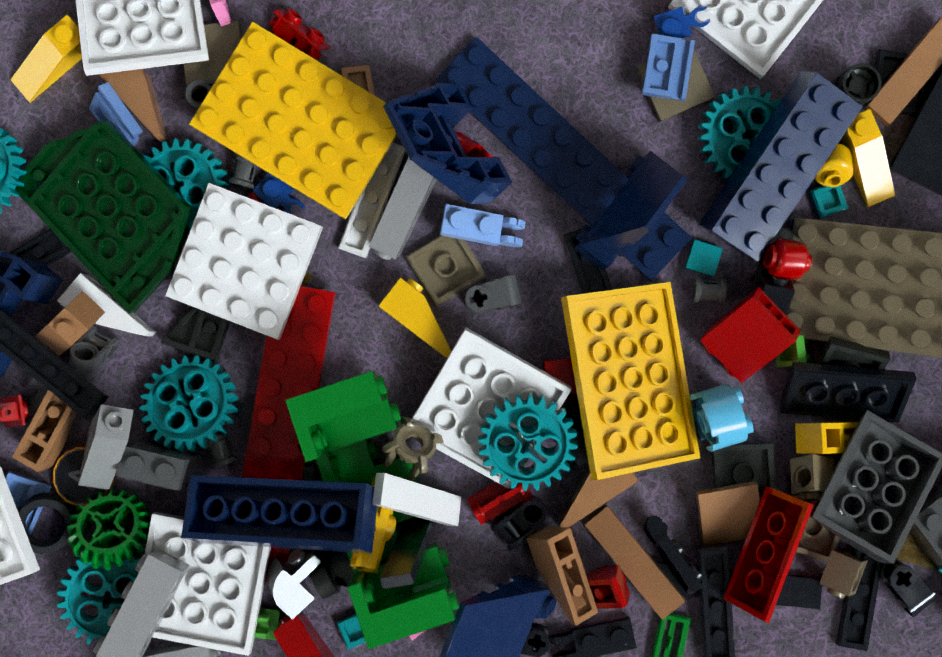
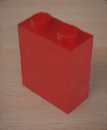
M758 286L704 332L700 341L710 355L717 357L731 377H736L740 383H743L795 343L801 330Z

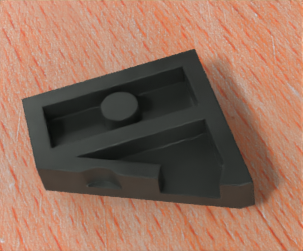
M194 307L168 335L162 338L161 344L212 360H218L230 321Z

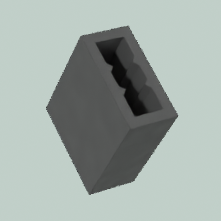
M146 440L126 445L117 477L178 491L189 486L191 475H197L202 454L188 450L179 452L175 447L170 450L163 444Z

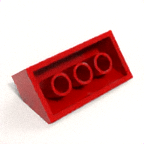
M768 486L765 487L724 595V600L764 622H770L813 504Z

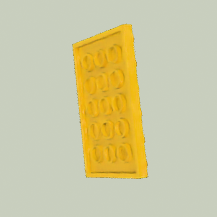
M253 21L189 123L196 130L345 220L397 137V133L383 107L386 102Z
M671 282L561 297L591 480H600L699 459L700 452Z

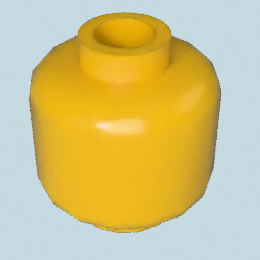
M837 144L816 175L815 180L817 183L827 187H837L851 179L853 175V160L849 148L843 144Z

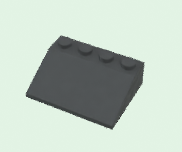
M866 410L810 517L850 546L874 560L894 564L942 468V453Z

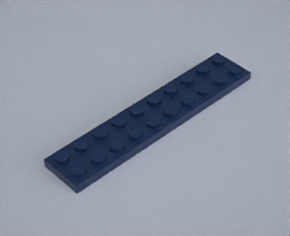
M475 37L436 78L437 83L460 84L473 108L470 113L590 226L600 219L629 179L479 38ZM663 212L651 230L633 246L630 244L624 246L626 251L623 256L649 281H652L692 237Z

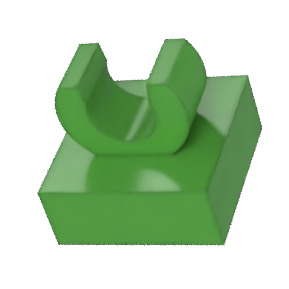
M799 335L795 343L775 357L776 367H791L793 362L807 363L810 359V355H806L805 344L808 343V339H804V335Z
M260 606L254 638L277 640L272 632L280 627V608Z

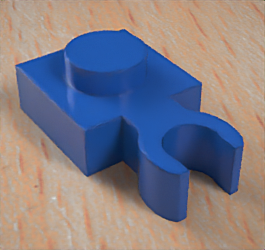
M684 5L655 14L654 19L659 35L682 39L691 36V26L704 27L710 22V19L700 21L697 18V12L705 10L707 6L700 5L688 14Z
M269 173L252 190L268 206L278 209L282 205L286 213L291 214L290 209L293 205H299L305 210V206L301 201L289 197L295 189Z

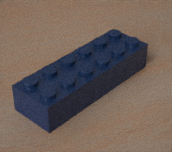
M801 71L698 225L744 256L758 262L863 106L819 73Z
M191 475L181 538L198 543L372 554L377 506L372 505L374 487L367 483Z

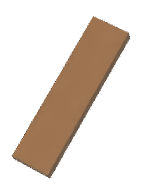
M942 16L939 17L885 81L877 96L864 106L867 110L871 109L872 114L885 126L890 125L942 64Z
M608 505L585 524L591 534L614 562L620 566L623 573L662 620L686 602L683 595Z

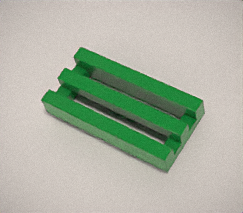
M676 613L669 614L663 620L659 617L650 657H659L667 619L670 620L663 657L670 656L677 622H681L682 626L675 657H683L691 618Z

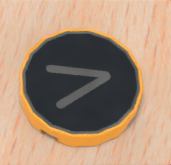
M76 447L65 452L57 460L53 470V483L57 493L66 502L76 506H86L87 496L91 497L92 500L97 499L98 491L102 492L104 496L110 491V489L78 486L85 447Z

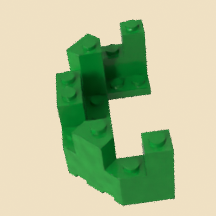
M375 370L285 400L305 461L308 462L316 459L323 481L367 483L371 485L376 473H387L408 480L413 464L411 462L406 463L405 459L401 461L400 457H396L389 468H385L384 462L376 464L375 459L379 458V453L375 442H369L368 438L397 429L399 427L398 421L402 420L397 403L392 404L383 376H376ZM419 472V474L417 475L415 480H413V482L420 484L418 476L423 475V473L421 474ZM393 511L392 515L396 518V523L415 517ZM397 524L392 537L385 542L378 573L361 572L352 567L354 575L347 587L368 650L454 621L456 618L455 610L460 608L454 589L448 591L449 588H452L446 568L450 566V560L446 549H441L438 542L428 544L413 584L386 589L382 587L380 581L381 574L402 529V526L397 527ZM347 552L351 563L353 552Z

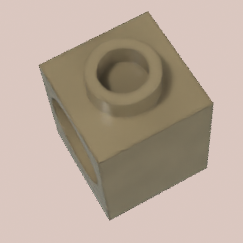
M816 454L790 459L791 494L804 497L806 502H818L835 470L834 459Z
M840 548L831 551L820 584L828 587V593L840 598H845V595H854L868 560Z

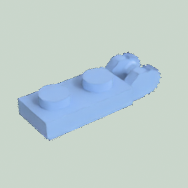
M446 204L443 211L440 235L487 245H504L518 248L522 247L523 240L516 236L501 235L502 227L523 230L525 229L526 222L516 218L504 217V215Z

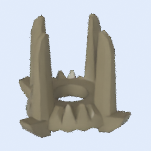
M408 416L401 417L402 425L395 430L392 441L385 444L382 450L384 453H387L384 460L385 468L390 467L396 455H399L401 461L405 459L406 463L411 462L413 466L408 480L413 481L419 472L421 474L427 473V460L434 454L436 444L444 443L440 434L432 433L428 428L412 422ZM409 438L416 439L420 442L421 449L411 450L407 447L405 441Z

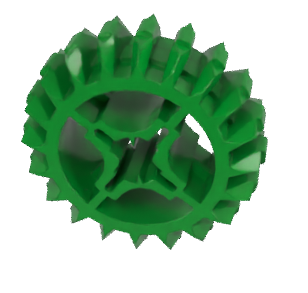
M111 488L108 496H104L102 492L98 491L97 499L92 500L91 497L87 496L86 506L77 505L76 509L79 514L70 515V521L73 525L67 526V532L71 535L68 538V543L71 547H74L72 550L76 557L81 556L80 560L85 565L91 562L92 567L97 570L103 564L105 570L110 571L112 564L116 563L118 568H123V560L128 558L130 562L134 563L133 553L143 554L144 548L141 544H147L151 515L149 512H146L147 507L145 503H139L138 497L134 494L129 497L127 491L122 490L117 496L115 490ZM132 516L134 518V526L131 534L127 535L124 528L128 524L127 520ZM94 524L96 530L92 535L93 539L88 543L87 532L90 525ZM104 528H112V531L110 532L109 530H107V532H105Z

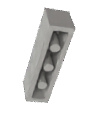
M158 548L148 555L144 554L136 566L135 570L139 573L135 581H130L122 593L121 598L125 600L121 608H116L107 623L111 627L106 636L103 635L99 639L93 650L97 654L96 657H143L189 564Z

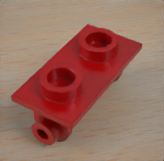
M290 8L274 10L278 17H274L269 24L272 32L289 44L292 43L294 38L298 39L294 47L319 61L322 56L319 51L330 48L324 42L325 36L317 29L312 27L309 29L301 22L303 20L302 16Z
M21 395L2 398V404H0V423L5 422V428L26 425L25 419L28 417V408L26 402L22 401Z
M495 482L466 500L479 523L483 525L529 498L532 494L529 488H527V491H523L522 483H518L514 489H508Z

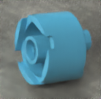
M723 384L691 394V401L696 400V407L692 408L696 428L701 441L707 439L710 443V446L706 447L708 451L712 452L747 440L748 434L753 433L752 421L748 415L744 414L741 406L744 403V399L738 386L731 387L729 384Z

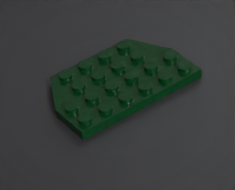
M103 120L91 125L90 128L75 131L70 136L46 143L24 169V171H27V174L19 176L18 180L22 181L24 186H16L15 190L127 312L135 313L173 271L191 206L110 121Z

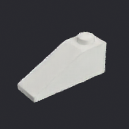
M80 273L57 300L65 308L83 291L105 311L95 324L142 336H153L156 333L135 313H128L113 295L90 275Z

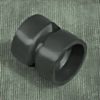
M859 63L854 64L836 77L832 84L862 106L877 96L881 89L882 81L876 68L870 64Z
M334 551L330 554V559L325 557L319 558L321 563L309 574L315 589L322 599L325 600L339 593L341 586L348 587L354 573L350 566L347 552Z

